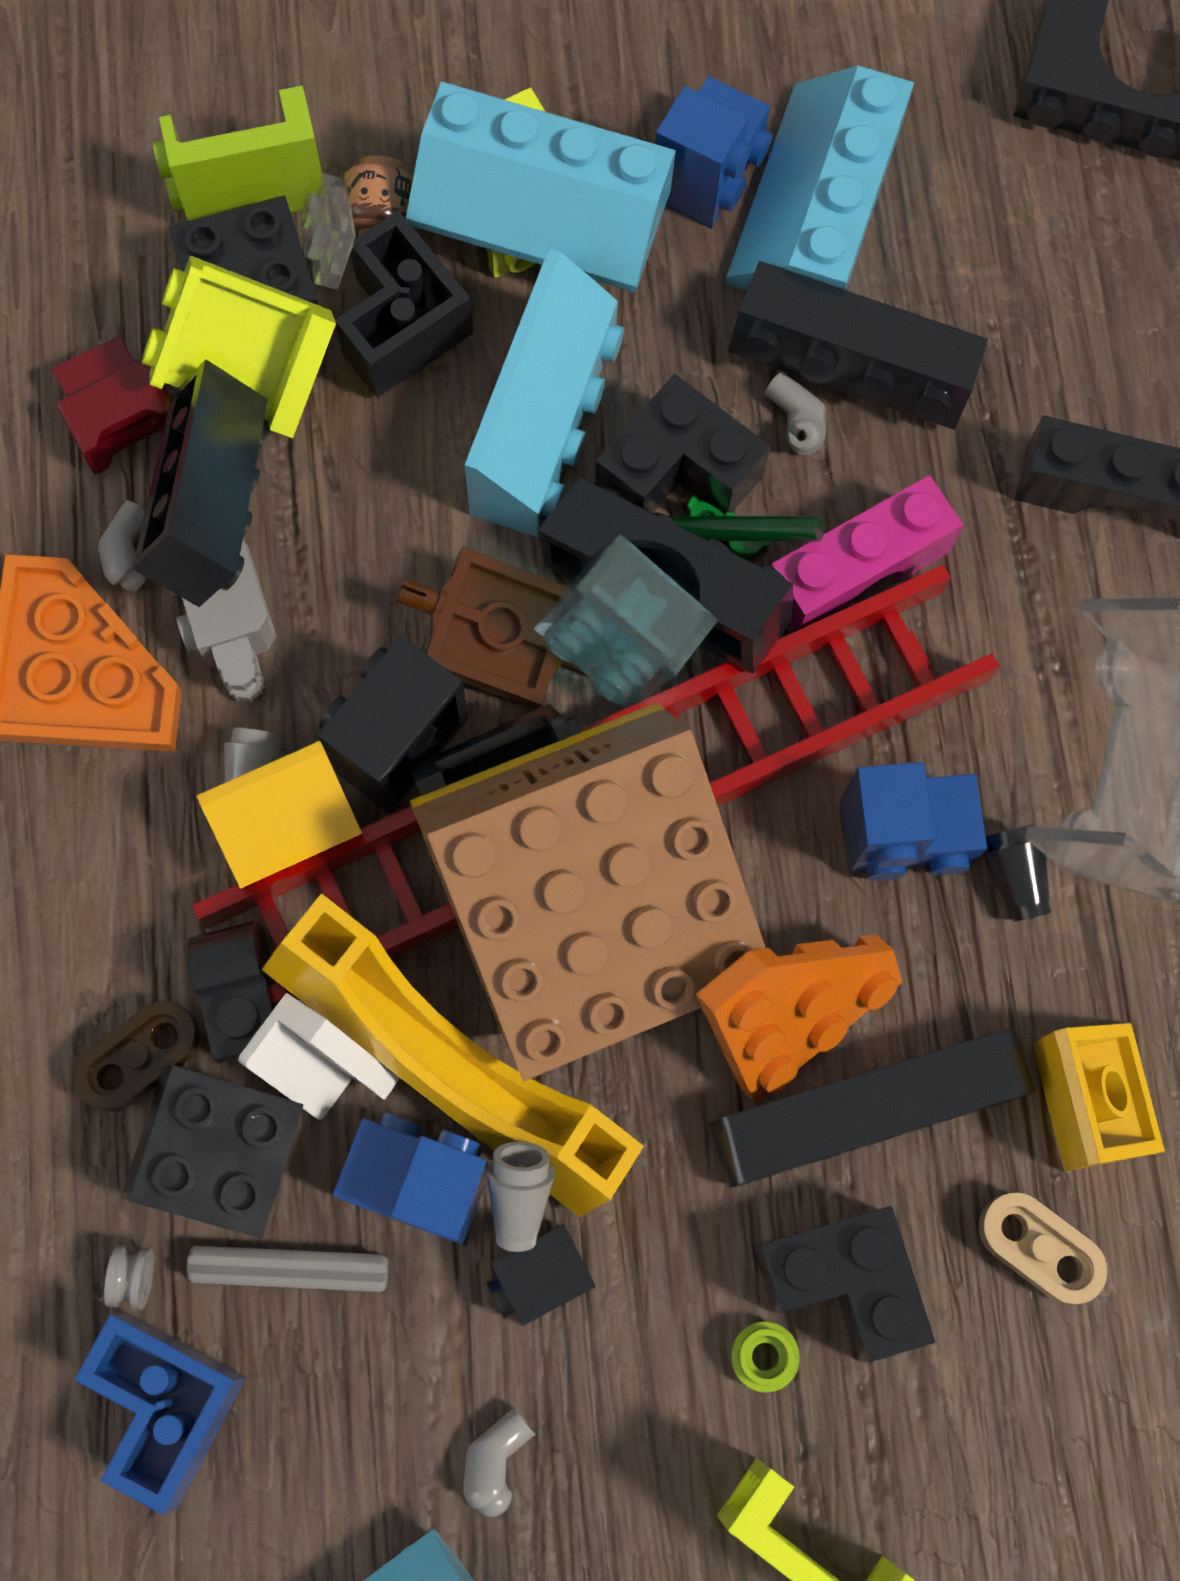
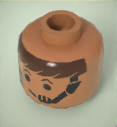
M371 155L361 158L358 165H354L345 172L342 183L339 222L348 233L358 237L398 210L406 219L413 182L412 174L406 172V165L391 157Z

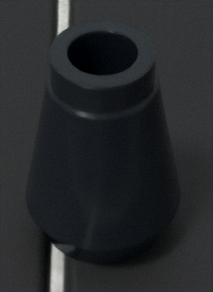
M1035 824L985 836L988 852L983 853V856L1008 909L1011 910L1013 921L1026 920L1052 913L1049 904L1046 839H1039Z

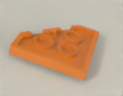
M5 554L0 587V741L175 752L182 691L173 678L158 664L138 638L111 607L103 601L68 558Z
M877 934L859 936L852 947L841 948L834 940L797 944L791 955L777 956L770 948L749 950L701 989L696 996L739 1088L756 1105L769 1093H777L786 1088L795 1078L798 1069L820 1051L825 1052L835 1047L843 1039L848 1028L869 1010H877L888 1003L895 994L897 987L903 981L894 950Z

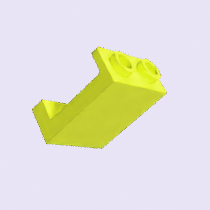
M190 255L184 272L173 268L162 299V305L171 308L164 331L152 328L143 353L141 363L151 367L149 385L159 389L163 388L164 383L179 387L207 359L266 397L268 400L264 419L268 420L269 430L293 438L336 325L332 311Z

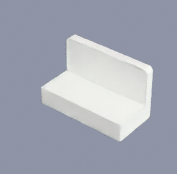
M287 993L239 1056V1062L290 1100L304 1104L303 1109L318 1120L326 1116L352 1078L383 1100L386 1099L400 1079L326 1018Z

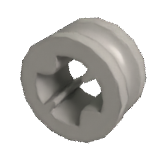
M115 1246L110 1256L105 1278L104 1302L107 1307H118L120 1302L128 1301L131 1309H144L150 1294L154 1273L153 1249L141 1248L139 1253L131 1254L128 1246Z

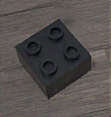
M285 195L168 226L181 271L184 272L191 255L319 305Z
M402 635L399 636L389 650L383 646L372 654L361 671L360 677L363 679L362 682L348 698L340 696L329 705L320 719L319 727L321 731L317 734L334 772L390 815L415 785L407 767L442 752L469 719L463 681Z
M175 1065L163 1067L120 1198L262 1239L304 1104Z

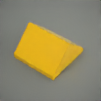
M320 741L197 795L200 806L240 889L362 834Z
M1131 1023L1063 1028L1053 1031L1032 1043L1064 1172L1165 1152Z

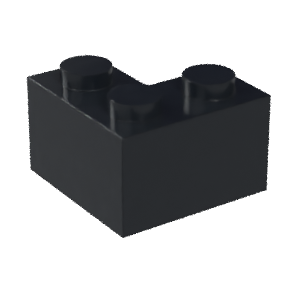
M399 210L349 242L356 280L370 297L335 319L342 355L377 398L474 333L470 296Z
M674 373L596 460L595 485L600 488H612L619 492L628 502L650 513H654L680 484L701 501H705L717 508L725 516L728 512H733L764 477L771 446Z
M892 1206L753 1247L772 1312L784 1313L837 1297L857 1361L871 1363L936 1343Z

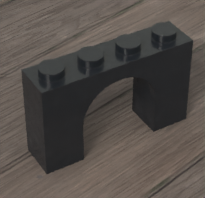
M1045 0L1013 116L1029 120L1040 127H1055L1085 135L1096 142H1111L1143 151L1152 157H1166L1180 161V93L1154 95L1138 91L1119 80L1104 61L1100 49V32L1109 0Z

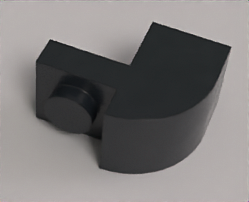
M256 920L192 936L188 940V964L192 988L199 995L212 1058L217 1063L239 1058L242 1051L275 1008L270 986L275 984L276 981L262 971V968L271 956L264 927Z

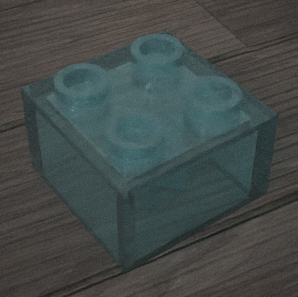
M619 534L574 578L534 627V630L545 638L547 647L555 656L563 661L574 663L593 680L596 690L604 698L628 708L639 703L676 676L717 623L718 619L625 537Z

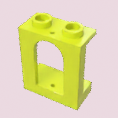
M756 1458L717 1514L719 1520L728 1532L791 1581H840L769 1526L794 1489V1486ZM883 1555L866 1579V1581H915Z

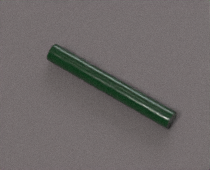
M668 516L679 527L703 539H714L717 541H821L824 531L821 516Z

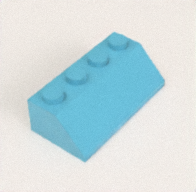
M858 65L794 85L726 276L725 284L747 290L758 262L762 261L844 290L847 289L904 120L914 82Z
M441 81L421 133L406 220L413 227L541 265L544 262L548 249L552 248L561 251L594 281L636 293L671 191L676 150Z
M549 248L464 465L470 515L535 537H539L538 529L564 498L566 485L559 483L565 465L575 467L579 460L586 435L585 431L579 430L585 412L595 414L598 409L605 386V379L600 378L599 374L605 360L610 362L616 360L624 335V327L616 325L618 301L561 251Z

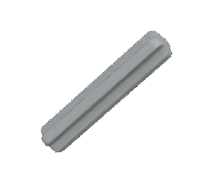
M194 1246L190 1249L187 1259L188 1281L201 1284L382 1292L387 1287L389 1273L388 1258L382 1254Z

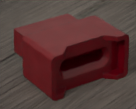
M120 335L52 368L67 398L59 401L56 407L93 474H99L107 470L114 453L156 432L163 434L171 399L164 385L162 389L149 385L151 367L142 364V360L135 363Z

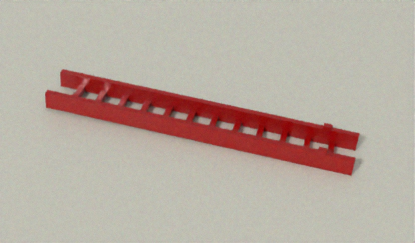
M943 564L778 639L753 674L731 662H727L582 728L581 732L655 703L660 704L679 719L677 714L717 697L751 763L713 782L708 777L717 807L989 682L1000 666L993 653L937 679L933 677L929 669L931 666L930 661L913 630L909 631L899 613L943 594L951 578ZM879 622L883 623L917 687L882 704L878 703L844 639ZM827 647L862 713L823 730L789 663ZM772 672L807 739L767 756L734 689ZM412 806L361 828L362 834L250 885L241 889L239 885H235L192 905L198 920L207 929L258 906L275 946L278 948L289 932L274 898L317 879L324 895L352 917L332 872L376 852L408 921L377 936L389 958L459 927L450 903L422 915L391 848L392 844L421 832ZM278 982L270 986L275 1007L286 993L298 1001L300 1000Z

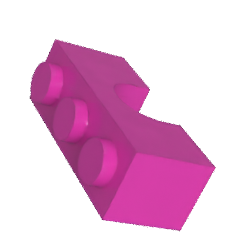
M930 475L823 534L821 541H811L771 564V567L780 572L787 581L793 583V619L787 626L791 633L850 607L852 601L861 592L878 580L893 573L897 580L901 581L950 553L964 524Z

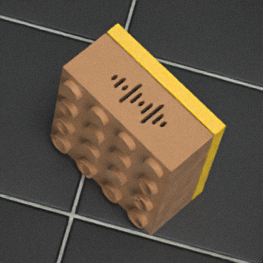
M658 703L410 800L500 1033L523 1082L701 1008L702 1006L696 996L701 989L749 950L766 948L692 730Z

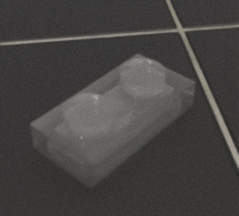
M324 173L318 193H308L302 210L301 228L308 230L304 246V257L311 259L314 284L338 290L356 235L349 191L344 180Z

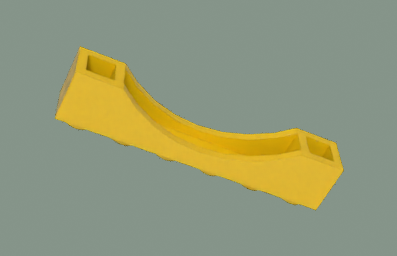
M322 893L262 968V971L316 1013L326 1018L380 1063L493 1151L509 1142H529L544 1148L549 1154V1163L555 1169V1177L550 1195L579 1218L611 1200L644 1145L591 1104L564 1095L533 1079L523 1082L519 1071L491 1055L440 1015L408 982L389 958L377 937Z

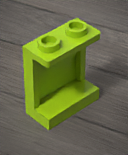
M303 85L279 90L286 122L180 142L171 114L160 116L159 121L163 140L153 141V148L161 178L165 179L173 212L184 210L187 221L283 195L286 196L290 212L329 205Z

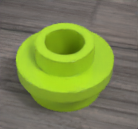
M756 1322L750 1324L740 1331L733 1342L731 1349L733 1370L744 1385L755 1391L774 1392L784 1388L792 1381L799 1367L800 1356L795 1339L789 1331L776 1323ZM761 1343L772 1345L776 1351V1362L768 1370L758 1369L752 1360L753 1350Z

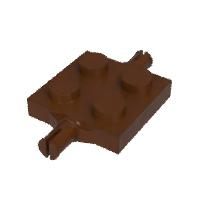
M462 547L459 551L450 579L440 591L405 577L396 599L398 604L401 603L431 615L430 638L425 650L428 656L461 679L463 683L535 710L543 705L551 677L562 664L595 677L601 667L600 662L604 658V652H599L570 641V618L579 593L578 590L466 547Z

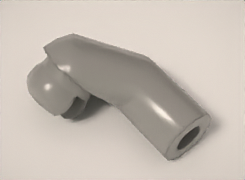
M784 371L780 372L770 382L764 395L787 413L786 440L791 449L800 455L813 454L821 448L826 438L825 406L822 401Z
M125 500L100 538L98 552L104 577L112 585L119 583L126 591L133 592L138 590L147 579L132 570L136 555L134 544L140 536L145 509L134 502Z
M515 1407L474 1440L467 1449L463 1492L468 1505L473 1509H478L485 1517L498 1516L505 1512L510 1505L512 1492L505 1483L506 1459L535 1435L533 1429Z

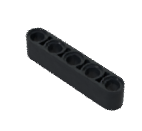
M1010 1028L715 1120L709 1123V1127L729 1188H734L1032 1094L1036 1092V1088L1015 1030Z

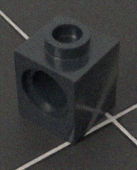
M565 1224L537 1238L536 1245L530 1250L511 1252L492 1262L491 1265L497 1277L486 1282L503 1319L506 1320L516 1314L522 1326L596 1287Z

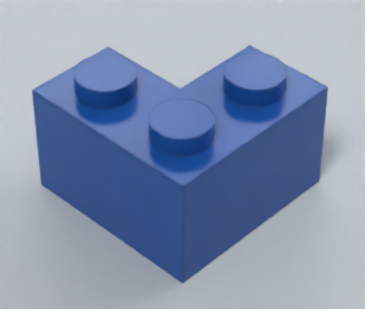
M709 76L699 92L684 85L656 132V145L676 150L671 191L665 206L711 229L723 209L732 212L743 193L746 179L743 178V175L750 164L758 167L771 144L773 134L766 131L770 105Z
M924 762L858 767L839 800L849 874L867 872V879L870 881H886L904 877L906 869L930 867L932 875H954L970 870L969 863H974L987 850L976 774L926 778Z
M387 1113L382 1114L379 1124L362 1118L332 1196L464 1246L487 1184L485 1169L488 1161L480 1158L483 1149L479 1148L480 1144L445 1130H441L438 1141L424 1136L418 1139L416 1137L420 1129L419 1125Z
M110 1314L79 1370L75 1381L131 1410L136 1415L100 1481L161 1515L179 1507L247 1377L130 1314Z

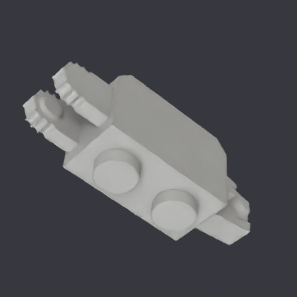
M243 537L240 556L244 558V567L235 584L227 591L219 589L200 608L182 598L187 614L178 616L176 619L187 652L190 653L198 650L208 669L217 667L231 698H235L237 702L252 703L259 695H263L262 689L265 688L256 654L269 650L276 638V633L248 545ZM169 591L171 597L176 596V594Z

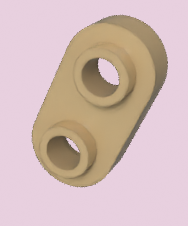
M1009 1193L992 1199L982 1210L979 1218V1234L986 1249L1046 1296L1063 1304H1082L1091 1301L1100 1294L1105 1286L1108 1274L1106 1259L1102 1251L1094 1242L1038 1200L1023 1193ZM1008 1215L1016 1217L1022 1226V1233L1015 1241L1007 1239L1001 1229L1002 1221ZM1065 1256L1072 1259L1077 1268L1076 1277L1069 1283L1063 1281L1057 1273V1264Z

